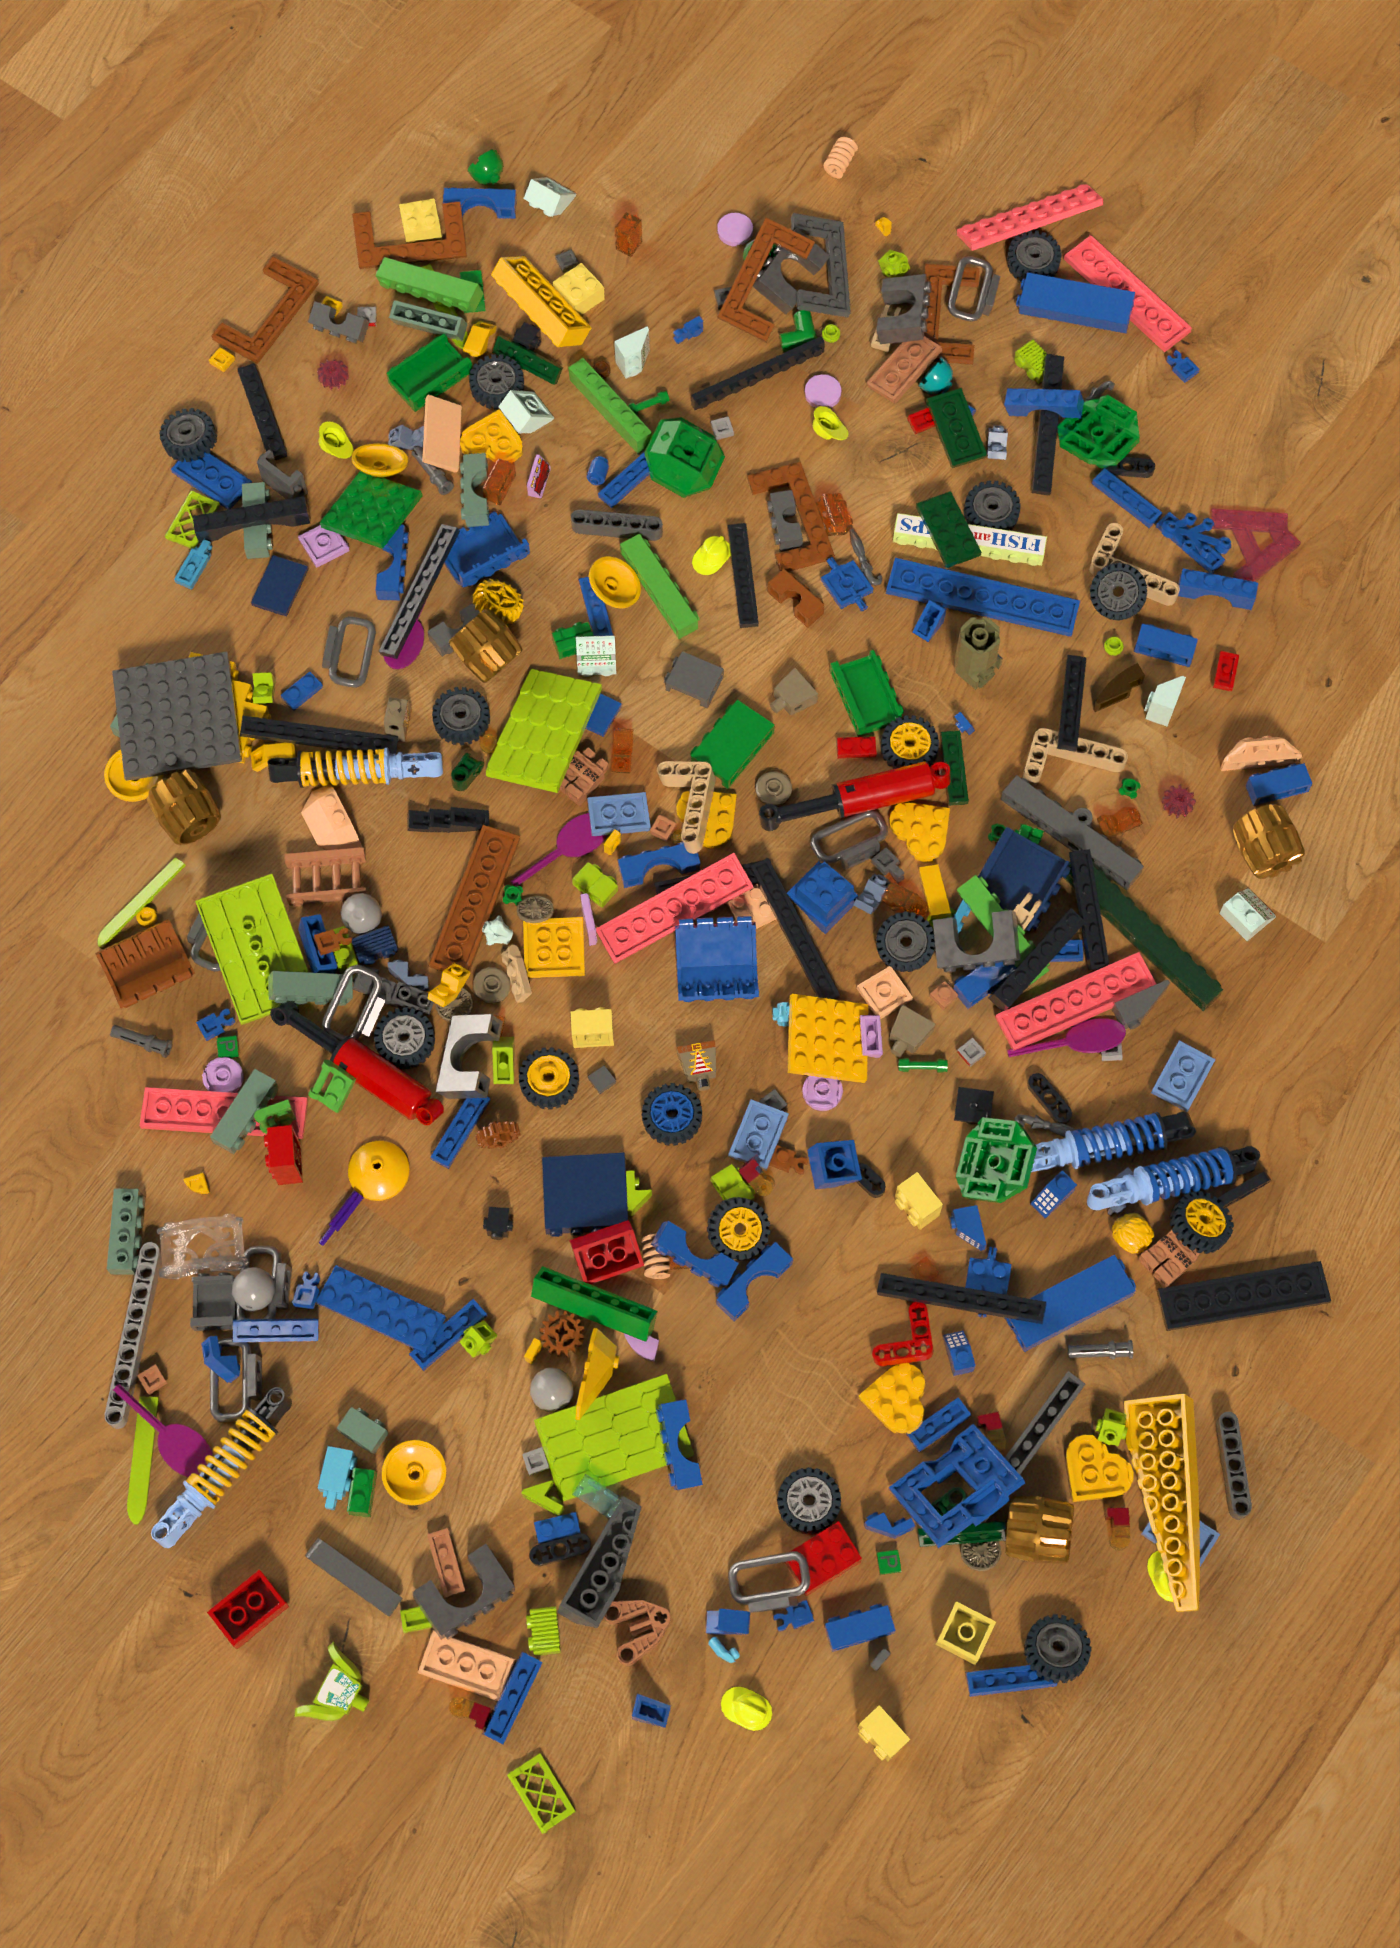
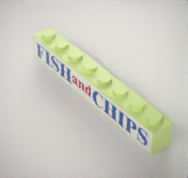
M897 513L893 542L900 545L908 544L919 548L927 547L937 550L921 517ZM968 524L982 552L981 556L990 557L994 560L1003 559L1013 563L1022 562L1032 566H1042L1047 540L1046 536Z

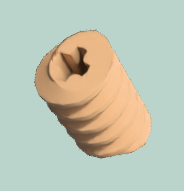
M847 137L837 139L827 160L824 162V169L831 177L842 178L843 173L849 166V162H851L858 149L854 140Z
M657 1233L642 1238V1243L644 1244L642 1251L645 1253L643 1259L646 1261L644 1262V1268L646 1269L644 1275L652 1279L670 1277V1274L664 1273V1271L670 1269V1266L664 1265L665 1262L669 1261V1258L663 1257V1255L656 1252V1247L651 1245Z

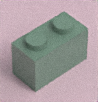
M351 1407L338 1425L337 1430L374 1455L388 1435L385 1429L386 1425L378 1419H375V1421L369 1419V1414L358 1407L355 1410Z

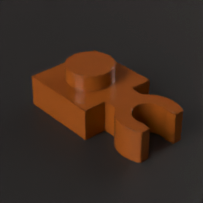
M348 928L341 929L337 934L332 929L314 935L320 955L340 950L339 944H351L352 937L343 938V935L349 933Z
M777 1145L769 1166L788 1173L790 1168H793L796 1173L803 1175L804 1169L799 1168L798 1165L800 1163L807 1165L808 1160L804 1157L795 1158L796 1152Z

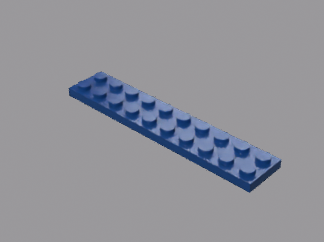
M899 558L894 560L886 589V594L928 603L931 599L945 608L1069 637L1072 636L1080 600Z

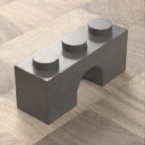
M314 301L308 323L313 325V329L321 332L324 329L329 330L330 335L340 338V335L346 336L347 341L355 344L357 341H364L370 321L348 313L346 320L342 324H336L335 314L337 310Z
M792 490L770 493L767 509L768 512H772L770 522L772 529L775 528L776 531L774 534L775 545H779L780 552L802 547L803 538L800 524L788 523L784 520L787 517L795 516L796 505Z
M473 603L459 611L460 619L463 623L460 628L451 629L444 622H441L427 631L429 641L441 656L453 652L449 645V640L480 613V611L475 610Z

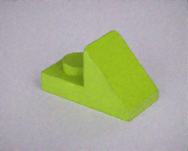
M270 672L253 673V704L273 703L276 684L275 677Z
M626 1171L628 1216H633L651 1198L652 1190H636L639 1189V1177H635L634 1171Z
M553 1481L523 1489L521 1493L524 1498L557 1516H561L564 1511L561 1500L554 1496L547 1497L554 1485Z

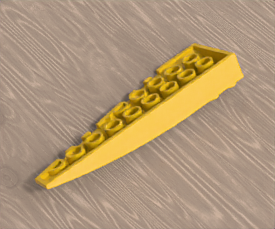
M1186 1394L1124 1401V1411L1127 1414L1125 1426L1128 1427L1126 1444L1131 1453L1133 1468L1137 1473L1139 1488L1143 1493V1501L1152 1531L1157 1540L1156 1545L1163 1560L1162 1565L1168 1577V1585L1176 1611L1199 1610L1200 1521L1194 1401Z

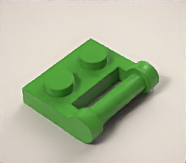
M324 1060L319 1077L314 1087L309 1090L308 1095L310 1098L320 1101L338 1113L342 1110L356 1078L332 1061ZM331 1072L334 1076L326 1092L323 1093L321 1089Z
M288 1099L257 1110L254 1114L256 1122L260 1123V1130L264 1134H267V1128L286 1126L291 1124L293 1120H296Z

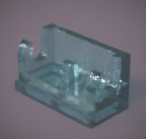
M587 1474L584 1475L572 1494L607 1518L613 1515L622 1502L620 1496Z

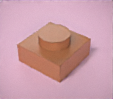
M659 815L650 829V834L667 842L677 827V823Z
M944 981L930 993V997L944 1010L958 998V994Z
M156 1364L137 1375L149 1395L167 1384Z

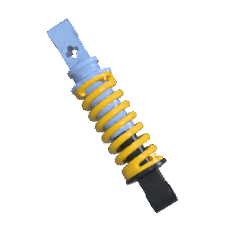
M389 748L375 750V755H373V750L371 749L367 751V755H363V751L358 750L357 756H352L351 750L346 752L347 756H342V752L339 750L336 751V759H332L331 751H326V760H321L320 751L315 752V760L310 759L313 758V752L298 751L297 758L275 757L267 762L271 782L298 781L300 788L309 786V783L312 786H317L319 781L322 786H327L329 781L333 786H336L340 781L343 785H348L350 780L354 785H358L361 780L363 784H369L372 779L374 784L384 783L389 785L391 778H399L401 780L407 777H439L443 775L441 753L403 754L398 752L397 754H390Z
M279 1387L272 1388L255 1409L247 1406L241 1417L247 1420L248 1423L238 1419L236 1426L239 1431L234 1428L228 1430V1435L232 1440L223 1437L220 1441L223 1447L215 1446L213 1448L215 1457L211 1455L205 1457L208 1465H198L197 1469L200 1474L192 1473L186 1481H183V1485L186 1488L185 1492L176 1498L177 1501L169 1507L165 1515L151 1531L152 1538L162 1547H173L184 1532L191 1527L195 1519L202 1515L204 1508L210 1507L214 1509L216 1507L215 1505L220 1500L216 1494L224 1496L225 1491L222 1487L224 1485L226 1487L233 1485L230 1480L231 1476L239 1478L240 1472L237 1469L239 1467L247 1469L248 1464L245 1462L244 1456L249 1460H254L256 1456L250 1449L263 1450V1446L258 1442L259 1438L269 1442L274 1435L279 1433L274 1426L292 1406L291 1398L283 1389Z

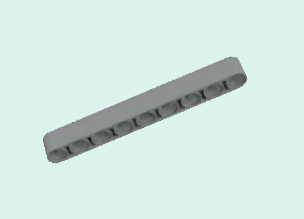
M153 1242L145 1243L140 1250L106 1405L105 1420L114 1429H121L127 1424L131 1406L124 1400L116 1401L118 1394L113 1389L120 1384L132 1396L134 1394L161 1269L163 1253L158 1245ZM151 1250H156L154 1257H147ZM152 1270V1274L149 1277L143 1278L145 1271ZM141 1291H148L144 1298H138ZM142 1310L143 1315L135 1319L134 1314ZM133 1331H139L136 1338L130 1339V1334ZM130 1351H134V1356L131 1359L126 1360V1354ZM124 1372H130L128 1379L121 1380V1375ZM120 1413V1419L117 1422H112V1416Z

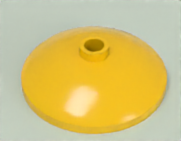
M367 444L353 451L352 463L365 474L374 477H388L402 472L407 467L408 456L404 451L395 446Z
M606 556L599 558L591 566L589 571L590 585L600 600L609 606L621 609L628 608L636 603L641 594V584L635 571L626 562L615 557Z
M119 750L109 759L105 767L104 779L108 789L115 797L124 801L136 802L146 799L148 792L152 787L158 786V782L163 779V775L141 778L138 781H126L124 779L121 750Z
M372 1141L364 1144L352 1155L348 1165V1178L353 1189L362 1197L373 1201H383L396 1196L405 1187L410 1174V1166L405 1153L397 1145L388 1141ZM375 1164L381 1165L379 1169H374Z
M420 1440L406 1441L394 1447L386 1456L382 1466V1481L389 1495L396 1501L406 1505L424 1504L435 1498L443 1488L447 1473L446 1464L441 1453L433 1445ZM414 1472L419 1473V1477L417 1479L412 1478V1474Z

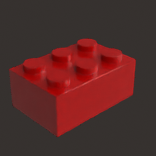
M293 1126L267 1128V1135H264V1145L268 1150V1155H265L266 1167L269 1168V1173H272V1179H275L278 1185L303 1183L301 1144Z
M629 1220L569 1240L582 1281L587 1284H593L644 1266Z
M839 1521L791 1550L803 1554L808 1562L810 1585L804 1593L805 1596L813 1593L862 1561V1557ZM796 1560L786 1561L787 1567L798 1585H800L802 1578L799 1563Z
M259 1569L207 1613L231 1645L238 1650L289 1608V1605Z

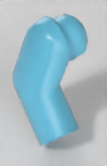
M713 1637L708 1642V1645L716 1655L729 1663H734L740 1657L735 1648L727 1651L717 1637Z

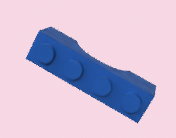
M444 188L443 203L460 202L462 217L472 207L485 206L492 209L496 213L497 218L516 219V190Z
M1008 388L1004 405L1009 416L1027 417L1028 413L1033 410H1049L1063 418H1081L1084 400L1080 390Z
M401 525L382 549L390 553L394 559L387 570L377 574L375 589L377 600L400 601L401 593L404 594L402 577L406 576L404 560H407L408 556L405 543H409V532H406L405 525Z
M1183 568L1178 583L1180 588L1178 596L1196 599L1204 595H1216L1230 601L1233 607L1252 610L1256 600L1258 582Z
M683 842L676 846H663L655 851L646 850L639 855L623 856L621 859H618V868L623 886L628 888L643 884L646 873L657 865H670L676 868L682 875L700 870V859L698 852L694 854L687 852Z
M670 1221L661 1224L651 1243L652 1246L656 1247V1252L664 1256H671L674 1258L673 1262L680 1266L686 1265L691 1268V1273L699 1277L704 1276L709 1279L708 1283L715 1287L728 1285L738 1265V1262L723 1253L714 1254L709 1259H700L694 1256L686 1244V1231Z
M776 1242L771 1246L768 1244L761 1251L762 1255L757 1260L753 1259L746 1266L747 1270L742 1275L738 1273L731 1282L733 1284L728 1289L723 1288L717 1294L716 1305L734 1322L749 1308L746 1290L754 1279L760 1276L779 1278L793 1264V1258Z
M686 1399L659 1404L656 1415L658 1422H662L663 1430L660 1431L662 1443H666L667 1452H664L666 1465H670L671 1473L668 1474L670 1486H674V1490H681L703 1485L699 1463L687 1460L679 1451L677 1443L681 1428L690 1421Z

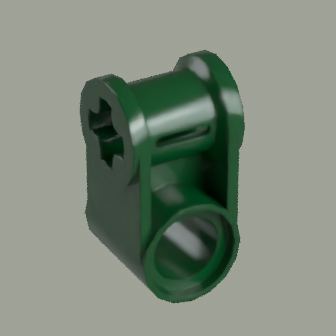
M465 753L451 772L453 788L457 791L466 790L481 773L485 763L474 759L470 753ZM457 778H464V780H461V781H458V780H456V779H457Z
M954 1487L931 1505L941 1516L945 1515L958 1505L951 1501L950 1496L957 1493L961 1495L962 1501L966 1499V1493L962 1488Z

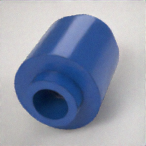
M597 456L591 461L587 473V480L591 484L601 485L605 482L609 469V462L606 458Z

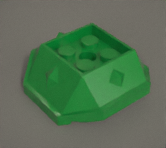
M1109 395L1084 402L1081 418H1066L1057 426L1061 448L1078 457L1079 460H1083L1088 464H1094L1101 469L1107 466H1116L1140 442L1137 412Z
M682 417L660 420L644 452L651 480L682 498L709 490L725 459V455L714 435Z
M982 1117L978 1125L966 1136L956 1173V1179L963 1197L972 1200L1002 1203L1028 1187L1037 1147L1021 1123Z

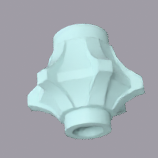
M497 916L493 921H486L482 928V932L485 933L487 939L486 944L489 946L495 943L507 945L513 935V930L509 929L501 916Z

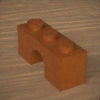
M783 569L768 582L767 592L780 604L789 598L797 599L800 602L795 606L794 616L807 628L824 614V602L818 596L815 597L806 585H802L797 581L792 573H788Z

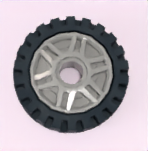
M403 1007V1010L397 1008L393 1013L389 1011L387 1016H383L381 1022H378L376 1025L374 1041L379 1055L399 1069L403 1067L411 1069V1066L417 1067L420 1062L423 1064L426 1061L425 1059L430 1057L431 1051L434 1049L435 1033L431 1022L422 1012H417L413 1008L408 1010L407 1007ZM402 1036H409L407 1041L400 1040Z
M808 1467L806 1469H798V1471L792 1472L786 1477L780 1486L777 1497L778 1510L783 1521L797 1532L814 1534L824 1531L832 1525L841 1508L839 1487L835 1480L825 1471L822 1472L820 1469ZM806 1496H812L815 1499V1503L809 1506L804 1503L803 1499Z

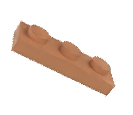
M449 1529L427 1534L444 1598L465 1593Z

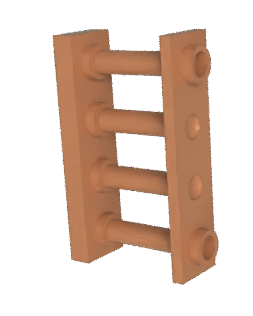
M364 847L284 854L287 869L292 870L293 894H286L289 905L299 907L310 903L345 901L354 894H368L366 887L361 888L359 864L366 862ZM342 864L352 865L353 888L341 889L340 866ZM330 865L332 866L333 890L321 891L320 868ZM311 867L313 892L301 893L300 869Z

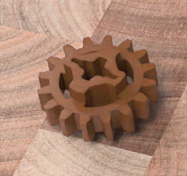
M494 1121L489 1123L488 1127H483V1130H478V1133L475 1134L478 1146L482 1148L488 1147V1149L507 1147L508 1143H513V1140L519 1139L518 1136H521L518 1123L515 1124L514 1121L511 1123L509 1121Z
M565 1310L563 1315L556 1311L555 1317L549 1314V1321H542V1325L545 1328H539V1332L544 1335L539 1338L541 1342L545 1341L543 1344L544 1349L549 1347V1354H553L556 1351L557 1357H560L561 1353L568 1357V1351H572L575 1354V1347H582V1343L579 1340L585 1339V1335L581 1334V1332L585 1331L584 1326H579L581 1324L580 1319L574 1320L575 1314L572 1313L569 1317ZM568 1322L574 1326L576 1331L568 1327ZM564 1326L565 1334L560 1342L559 1334ZM548 1337L556 1341V1346L550 1342ZM569 1341H573L568 1346H565V1344H567Z

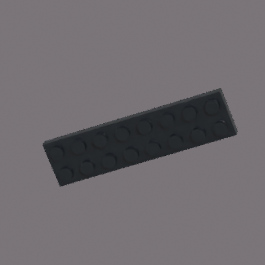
M1321 1261L1157 1290L1166 1331L1331 1302Z

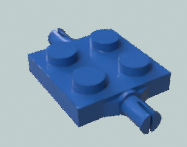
M833 557L829 558L827 563L832 570L821 577V582L839 608L843 609L850 604L856 603L860 611L866 610L868 606L863 601V598L873 593V587L857 564L852 560L847 564L838 565Z
M992 1247L988 1248L987 1259L970 1258L965 1288L1007 1295L1012 1264L1001 1263L995 1260L997 1248L994 1247L993 1255Z

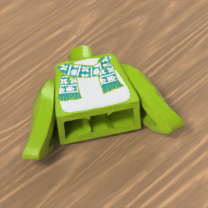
M334 1641L328 1646V1651L335 1664L329 1670L313 1701L315 1705H302L296 1708L294 1717L304 1716L325 1721H335L341 1719L345 1714L348 1715L352 1707L362 1712L367 1708L370 1700L359 1695L363 1687L361 1685V1673L357 1666L338 1649Z

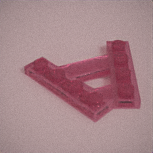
M1212 508L1211 519L1214 522L1212 529L1232 530L1246 561V564L1233 574V578L1256 582L1301 544L1288 531V513ZM1252 531L1269 532L1273 542L1260 551Z

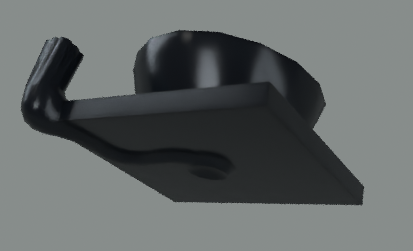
M958 1087L954 1121L978 1124L982 1117L991 1118L994 1091Z

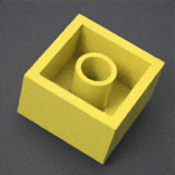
M435 199L399 204L406 244L442 240Z
M582 263L553 282V287L580 316L605 300L604 286Z
M599 1007L595 1010L580 1008L571 1011V1030L574 1048L614 1046L611 1009Z
M918 1172L897 1186L895 1203L900 1210L904 1209L909 1215L907 1218L914 1227L917 1226L921 1230L940 1216L943 1204Z
M956 1601L935 1645L975 1665L996 1621Z
M880 1705L858 1726L860 1730L858 1735L865 1743L871 1742L875 1747L874 1753L881 1760L885 1758L889 1761L910 1740Z

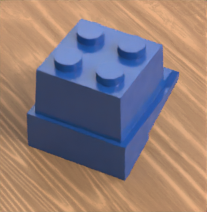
M819 861L787 892V895L824 934L854 906V902L858 897V894L854 892V886L826 862L821 864Z

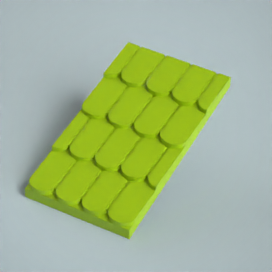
M531 669L510 713L511 716L490 758L486 769V776L558 793L600 696L602 684Z
M273 874L195 901L241 1025L269 1016L271 1010L279 1004L275 1000H269L268 976L272 971L309 973Z
M667 1374L596 1398L580 1420L575 1419L577 1405L534 1420L559 1498L562 1502L666 1466L664 1452H667L666 1443L663 1444L661 1441L660 1431L663 1430L662 1422L657 1420L656 1410L659 1409V1404L676 1401ZM683 1426L678 1434L677 1443L681 1454L688 1458L694 1456V1452L690 1445L686 1428Z

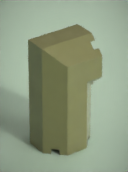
M971 617L960 628L954 666L956 674L975 690L978 687L982 688L994 677L995 673L993 671L995 667L999 670L1003 658L998 654L1000 627L988 617H982V619Z

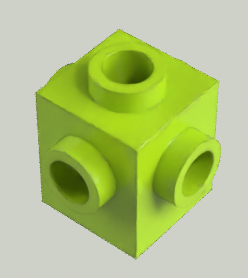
M889 250L878 261L883 275L889 278L903 277L910 270L907 256L893 250Z
M483 1320L474 1326L468 1327L463 1333L465 1336L459 1343L474 1358L480 1354L485 1355L492 1348V1342L498 1335Z
M1106 1408L1103 1419H1098L1095 1431L1099 1432L1098 1441L1107 1445L1119 1446L1120 1440H1125L1128 1427L1125 1426L1127 1414Z

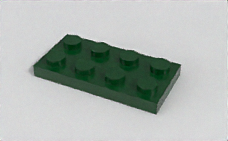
M962 388L927 398V406L951 468L986 458V450Z
M951 491L916 503V509L946 568L981 556L982 552Z

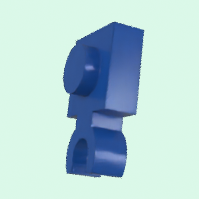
M698 316L684 324V328L673 332L675 335L673 339L677 344L683 342L685 338L689 340L703 332V320L701 317Z
M1174 351L1173 356L1176 359L1171 358L1170 355L1167 356V363L1174 366L1172 371L1184 383L1199 373V368L1188 357L1182 359L1179 351Z
M224 1009L218 1017L212 1013L196 1022L206 1041L223 1033L222 1026H231L235 1023L233 1017L228 1020L225 1019L230 1014L229 1009Z
M304 1272V1284L297 1285L292 1301L294 1307L314 1309L319 1289L316 1286L320 1282L318 1273H315L314 1277L309 1280L310 1274Z
M807 1600L798 1603V1606L787 1607L788 1614L779 1613L773 1617L774 1620L782 1619L784 1621V1625L777 1628L778 1631H784L789 1624H792L793 1629H797L814 1622Z

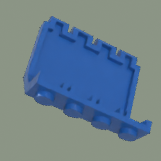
M494 511L489 514L488 526L467 527L468 531L464 527L459 529L460 533L444 564L455 582L465 588L468 585H474L484 577L491 576L501 568H507L518 559H524L530 554L529 543L526 539H523L521 544L502 514L497 515Z
M751 916L737 917V923L733 922V917L717 918V924H713V918H697V925H693V919H679V925L675 926L679 1001H713L714 999L733 1000L734 998L753 999L754 997H759L756 923L752 922Z

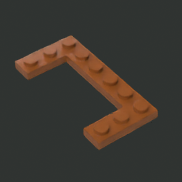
M460 202L442 204L446 231L445 240L375 247L371 213H352L359 269L380 267L384 257L407 264L467 257Z
M765 218L717 316L718 319L764 342H767L775 324L742 308L773 245L780 246L807 260L815 244V241L768 218Z
M272 257L263 268V273L290 287V289L253 338L242 334L224 323H221L211 336L213 341L257 364L319 285L317 279L275 257Z
M925 264V274L927 281L931 282L932 290L929 293L930 305L927 306L929 318L926 319L927 332H924V336L942 348V352L933 362H939L938 360L943 357L948 363L973 365L975 345L938 342L942 285L953 286L958 266ZM965 267L960 286L978 287L980 268Z
M801 462L747 476L752 495L789 486V489L793 492L796 509L809 545L775 554L780 572L783 569L790 572L827 562L831 557L835 559Z

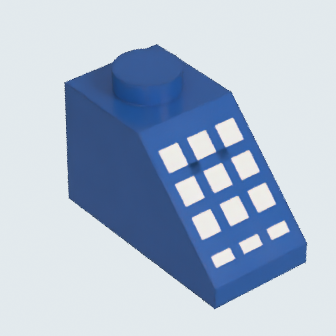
M1061 1171L1046 1185L1030 1205L1046 1219L1075 1191L1077 1184L1065 1172Z
M978 1206L953 1209L951 1217H949L951 1229H955V1234L975 1248L980 1251L985 1250L987 1244Z
M964 1331L942 1335L953 1376L974 1372L976 1365L971 1346Z

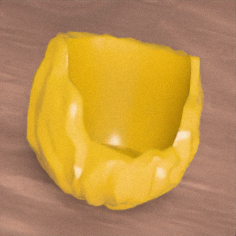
M1138 1213L1125 1214L1119 1217L1112 1226L1114 1240L1131 1254L1144 1252L1154 1237L1153 1229L1146 1219Z

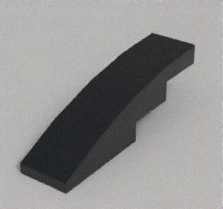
M450 807L449 810L429 809L428 812L409 810L407 813V831L470 832L481 831L483 825L489 826V810Z

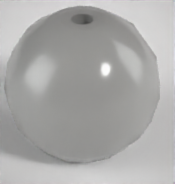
M364 893L354 894L347 898L342 905V922L353 933L365 934L373 931L381 921V907L371 895Z
M257 1267L247 1268L235 1277L232 1284V1295L235 1302L243 1309L248 1311L261 1310L271 1303L275 1295V1283L272 1276L265 1270Z
M547 1368L539 1371L530 1384V1395L535 1405L544 1411L556 1412L562 1410L573 1397V1383L569 1375L557 1368Z

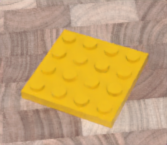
M791 994L789 1000L787 1073L865 1083L867 1081L868 1056L862 1055L860 1015H868V1004Z

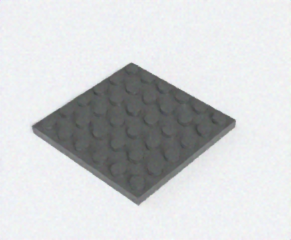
M228 652L112 671L124 779L126 781L242 762Z

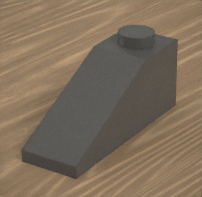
M1165 980L1114 1003L1112 1011L1118 1022L1125 1029L1129 1028L1130 1030L1140 1026L1142 1020L1167 990L1170 984L1169 980Z

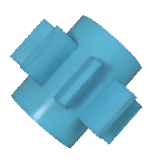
M788 1002L778 1003L777 1008H773V1021H777L779 1026H789Z

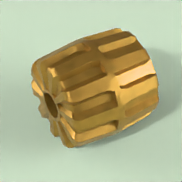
M488 608L479 613L449 640V645L462 663L483 683L493 678L523 650L506 624Z
M184 770L181 774L178 772L172 773L170 778L161 779L158 782V786L152 787L148 792L147 802L158 823L177 845H188L202 839L213 831L221 820V814L210 792L197 775L190 770Z
M1269 804L1255 808L1243 815L1234 824L1233 833L1240 853L1252 874L1259 879L1276 877L1282 871L1288 872L1294 864H1299L1302 861L1301 857L1305 856V850L1298 831L1281 805Z
M1013 1496L1010 1502L1007 1524L1006 1555L1035 1563H1068L1074 1505L1045 1497Z

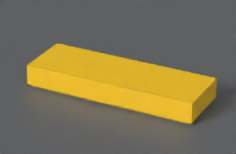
M939 865L919 867V875L931 920L950 917L951 911Z

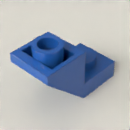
M209 1336L201 1343L205 1365L227 1383H231L240 1376V1365L237 1362L236 1355L221 1356V1345L218 1343L217 1336Z
M875 1512L869 1515L864 1523L865 1529L894 1539L915 1528L912 1518L908 1520L902 1518L893 1523L894 1527H892L884 1512L881 1514Z

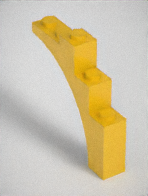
M190 652L189 658L203 655ZM230 661L242 762L239 763L245 764L246 758H249L251 755L252 741L256 739L240 737L242 717L271 719V714H269L267 706L253 704L251 684L237 681L239 671L236 668L235 662Z

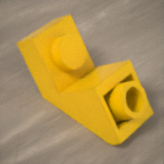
M483 321L474 324L463 347V351L468 352L469 355L474 357L487 351L488 339L496 333L497 325Z
M293 743L265 744L250 753L252 770L257 772L267 767V762L271 758H296Z
M452 964L443 971L440 985L428 993V999L442 1007L447 1006L456 999L471 972L460 965Z

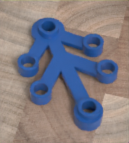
M1187 513L1184 519L1177 522L1167 520L1161 525L1163 536L1174 538L1181 545L1182 550L1190 553L1195 546L1202 557L1208 558L1212 553V548L1208 545H1203L1201 542L1214 545L1215 550L1220 554H1227L1231 548V541L1227 537L1217 539L1200 534L1204 531H1210L1214 526V522L1210 518H1205L1202 524L1188 530L1182 527L1186 525L1192 526L1197 518L1193 513Z

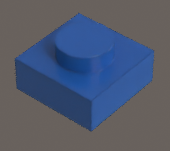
M961 712L954 716L958 721L955 725L962 733L966 731L970 735L975 731Z

